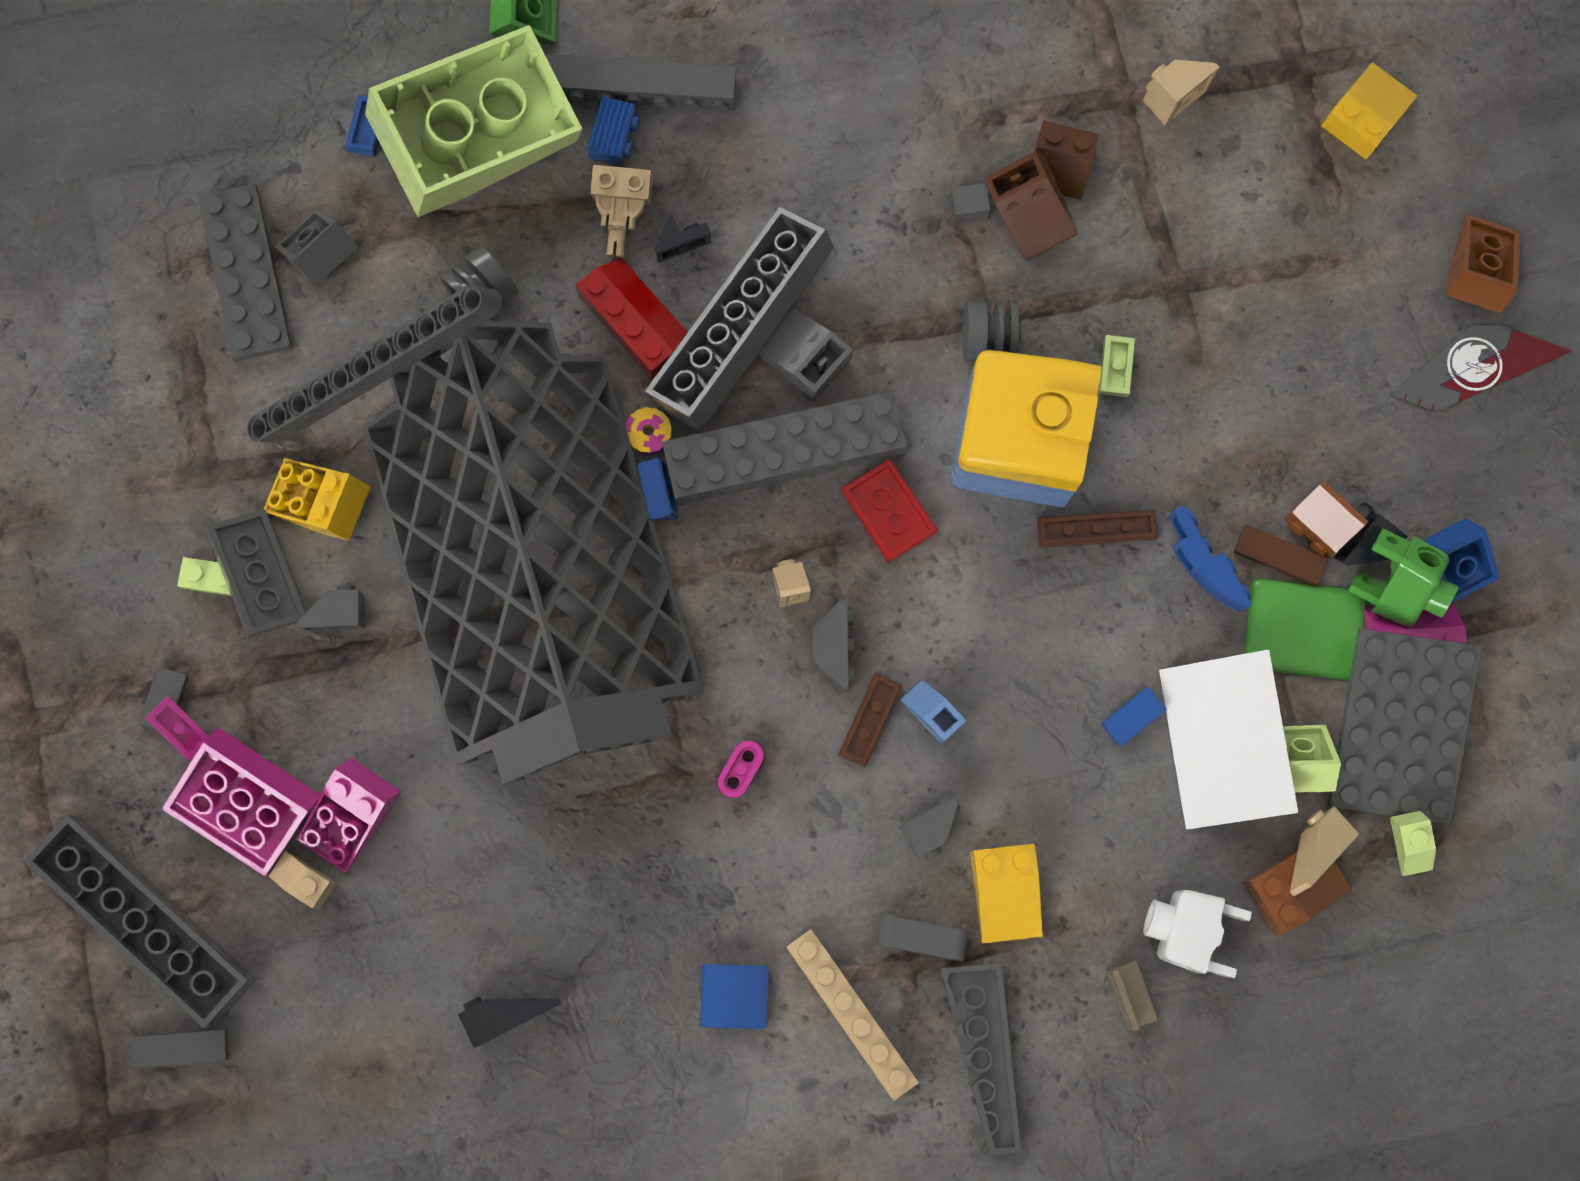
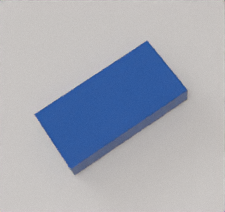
M358 95L345 148L347 152L375 157L379 140L365 115L368 96Z
M1147 686L1101 723V725L1116 744L1122 747L1164 713L1167 708Z

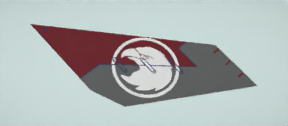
M1473 325L1406 380L1390 396L1438 412L1572 352V350L1503 325Z

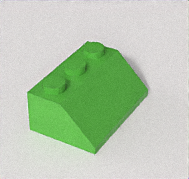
M491 0L489 34L500 37L530 25L539 44H553L556 39L557 0Z

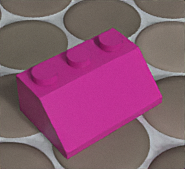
M1453 603L1450 604L1442 618L1423 610L1412 627H1405L1372 612L1374 606H1364L1365 629L1467 643L1465 625Z

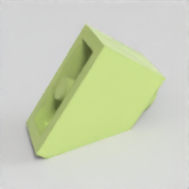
M1421 811L1390 817L1401 875L1407 876L1433 870L1436 846L1430 819Z

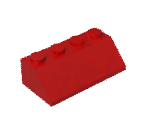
M622 258L598 266L575 285L580 299L653 380L688 333Z

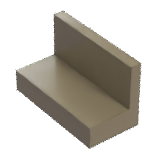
M1137 961L1106 970L1127 1030L1136 1031L1140 1029V1026L1158 1020Z

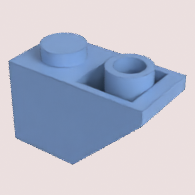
M923 680L900 700L940 744L945 742L966 722L965 718L945 697Z

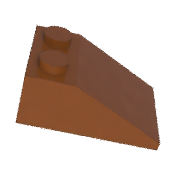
M1466 214L1448 273L1446 295L1487 310L1502 313L1518 291L1520 232Z
M1298 849L1242 881L1273 935L1288 933L1352 890L1335 861L1310 888L1295 896L1290 893V887Z

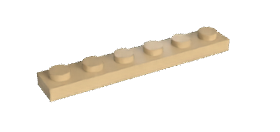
M812 929L786 946L892 1100L895 1101L919 1083Z

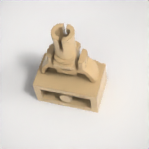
M593 165L590 194L593 200H595L597 210L601 215V227L607 228L608 221L607 257L614 258L615 245L617 244L616 256L617 258H624L628 219L629 230L634 231L636 219L642 214L645 205L651 206L653 187L651 170Z

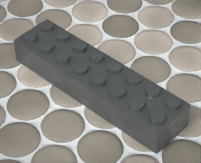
M781 207L778 208L645 390V393L657 408L699 432L704 429L833 250L834 246L824 228Z
M893 391L662 442L676 506L903 456L907 448Z
M67 815L24 860L27 866L203 1029L214 1027L257 980L81 817Z

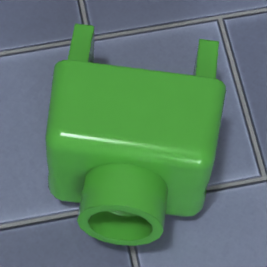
M1383 528L1371 550L1392 560L1390 563L1391 575L1388 581L1385 583L1359 569L1348 591L1374 604L1372 612L1405 627H1412L1423 610L1442 618L1459 588L1442 579L1449 563V556L1416 536H1413L1411 541H1408Z

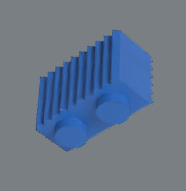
M605 96L602 97L587 148L590 159L623 166L625 158H630L633 148V142L630 141L631 134L638 131L640 115H637L635 104Z

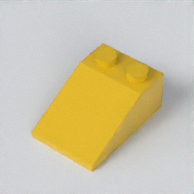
M1372 62L1330 112L1321 127L1367 160L1416 99L1417 95Z
M1035 844L971 851L970 856L981 943L1043 937L1039 872Z

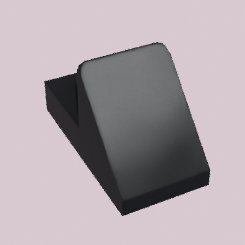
M670 213L654 248L657 262L665 261L710 244L711 232L707 223L701 225L698 223L691 224L685 227L683 232L679 233L673 216Z

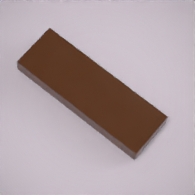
M1247 524L1243 526L1233 552L1314 586H1318L1328 561L1327 557Z
M874 674L838 756L864 768L866 767L900 692L901 684L879 674Z

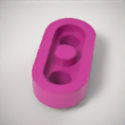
M744 741L738 744L718 778V786L721 793L726 797L738 798L748 789L763 762V751L757 743ZM749 751L754 754L752 762H745L742 756L745 752ZM730 778H737L739 780L737 788L732 789L727 785Z

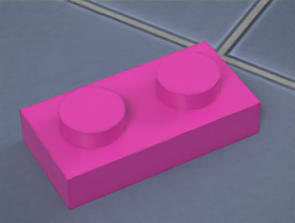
M169 696L165 697L144 717L188 761L195 756L202 743L209 737Z

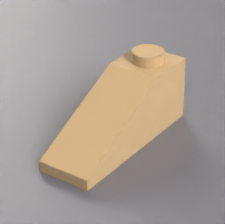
M1335 806L1324 813L1320 809L1307 819L1309 826L1300 836L1290 893L1293 896L1310 888L1359 835Z

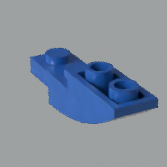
M1185 505L1174 510L1168 517L1181 540L1172 549L1189 574L1201 587L1226 606L1238 612H1242L1252 605L1249 601L1251 600L1250 592L1244 584H1240L1236 577L1237 569L1230 558H1226L1224 553L1212 557V547L1207 538L1200 535L1197 529L1198 521L1192 511H1187Z

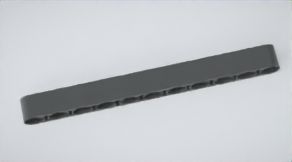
M475 285L465 286L251 417L247 425L249 438L255 442L281 443L494 317L499 313L502 306L500 293L496 289Z

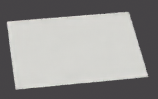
M1269 650L1159 670L1164 703L1167 708L1166 715L1186 830L1298 813Z

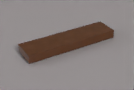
M1155 509L1037 518L1039 548L1158 539Z

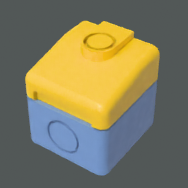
M994 350L982 351L976 359L966 386L950 478L952 484L960 489L1064 508L1083 481L1098 402L1097 395L1102 366L1061 358Z

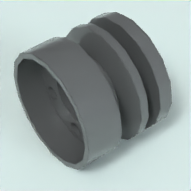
M477 246L463 258L470 271L466 273L458 266L451 268L458 281L448 273L440 278L449 296L465 286L475 285L496 289L501 295L502 304L505 305L519 293L517 286L507 272L481 246Z
M966 299L962 330L964 361H976L978 355L988 348H992L994 351H1003L1004 348L1005 352L1017 353L1021 342V317L1017 301L1008 300L1006 312L1004 313L1003 301L996 300L993 313H989L986 300Z

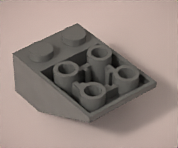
M791 307L757 355L814 402L852 360L853 349L831 330Z

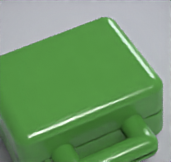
M1262 578L1255 579L1250 584L1249 591L1251 595V600L1249 601L1252 605L1248 607L1245 654L1269 650L1273 672L1349 680L1358 628L1365 629L1364 606H1367V600L1349 592V588L1324 585L1314 586L1307 583Z

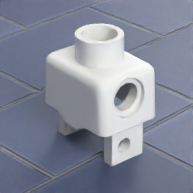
M1180 890L1173 893L1170 904L1157 900L1152 901L1146 915L1143 932L1145 936L1160 940L1157 955L1161 960L1194 973L1205 974L1206 972H1211L1227 978H1235L1237 969L1212 962L1210 958L1216 947L1221 945L1224 934L1221 923L1222 915L1240 921H1250L1252 912L1225 904V898L1191 890Z

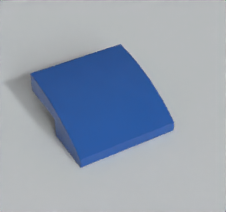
M702 964L700 1027L766 1029L769 966Z

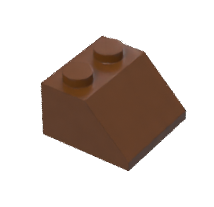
M1043 120L1034 151L1041 153L1047 158L1061 194L1082 199L1099 134Z

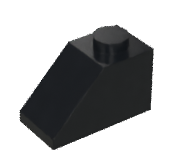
M1370 511L1365 518L1368 523L1336 553L1334 558L1347 566L1389 560V558L1371 550L1381 530L1384 528L1404 539L1408 536L1382 515Z

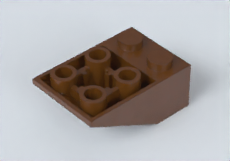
M1034 151L985 177L993 200L1026 260L1079 235L1048 160L1041 153Z

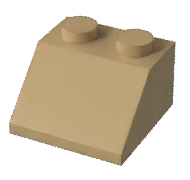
M1176 59L1168 66L1162 64L1152 73L1151 77L1153 79L1146 86L1147 92L1143 102L1166 125L1207 92L1220 67L1216 63Z

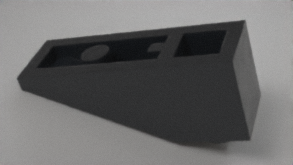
M477 997L463 1005L465 1011L459 1013L458 1016L473 1048H476L560 1005L561 1002L559 998L487 999L482 1001L480 997Z

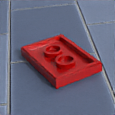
M890 458L840 489L888 564L938 533L937 528Z

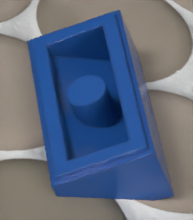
M658 458L639 463L638 470L649 518L651 520H677L679 516L667 464Z

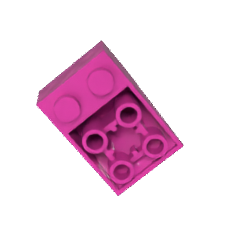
M351 757L334 769L296 840L346 874L388 815L401 791Z

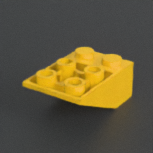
M284 458L264 509L268 515L331 537L349 541L371 486L347 473Z

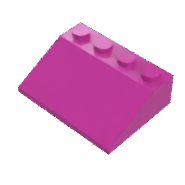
M218 727L202 743L162 809L263 876H266L315 806L320 794Z

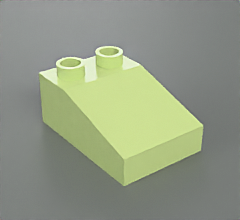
M530 25L369 88L365 115L417 217L466 198L571 145L578 140L582 131V127Z

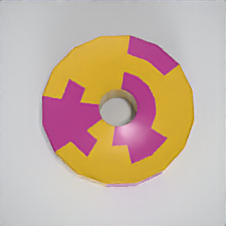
M645 407L631 414L626 422L625 427L631 447L642 455H654L662 452V442L671 440L672 427L669 418L656 408ZM651 427L654 432L652 435L647 436L643 433L644 429Z

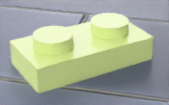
M1105 336L1099 394L1128 397L1130 395L1135 338Z
M183 557L177 584L179 588L231 596L218 562Z

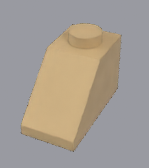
M794 559L777 563L778 567L773 568L772 574L780 608L808 602L811 590L802 562L795 563Z
M285 850L268 876L287 893L313 909H321L337 882Z

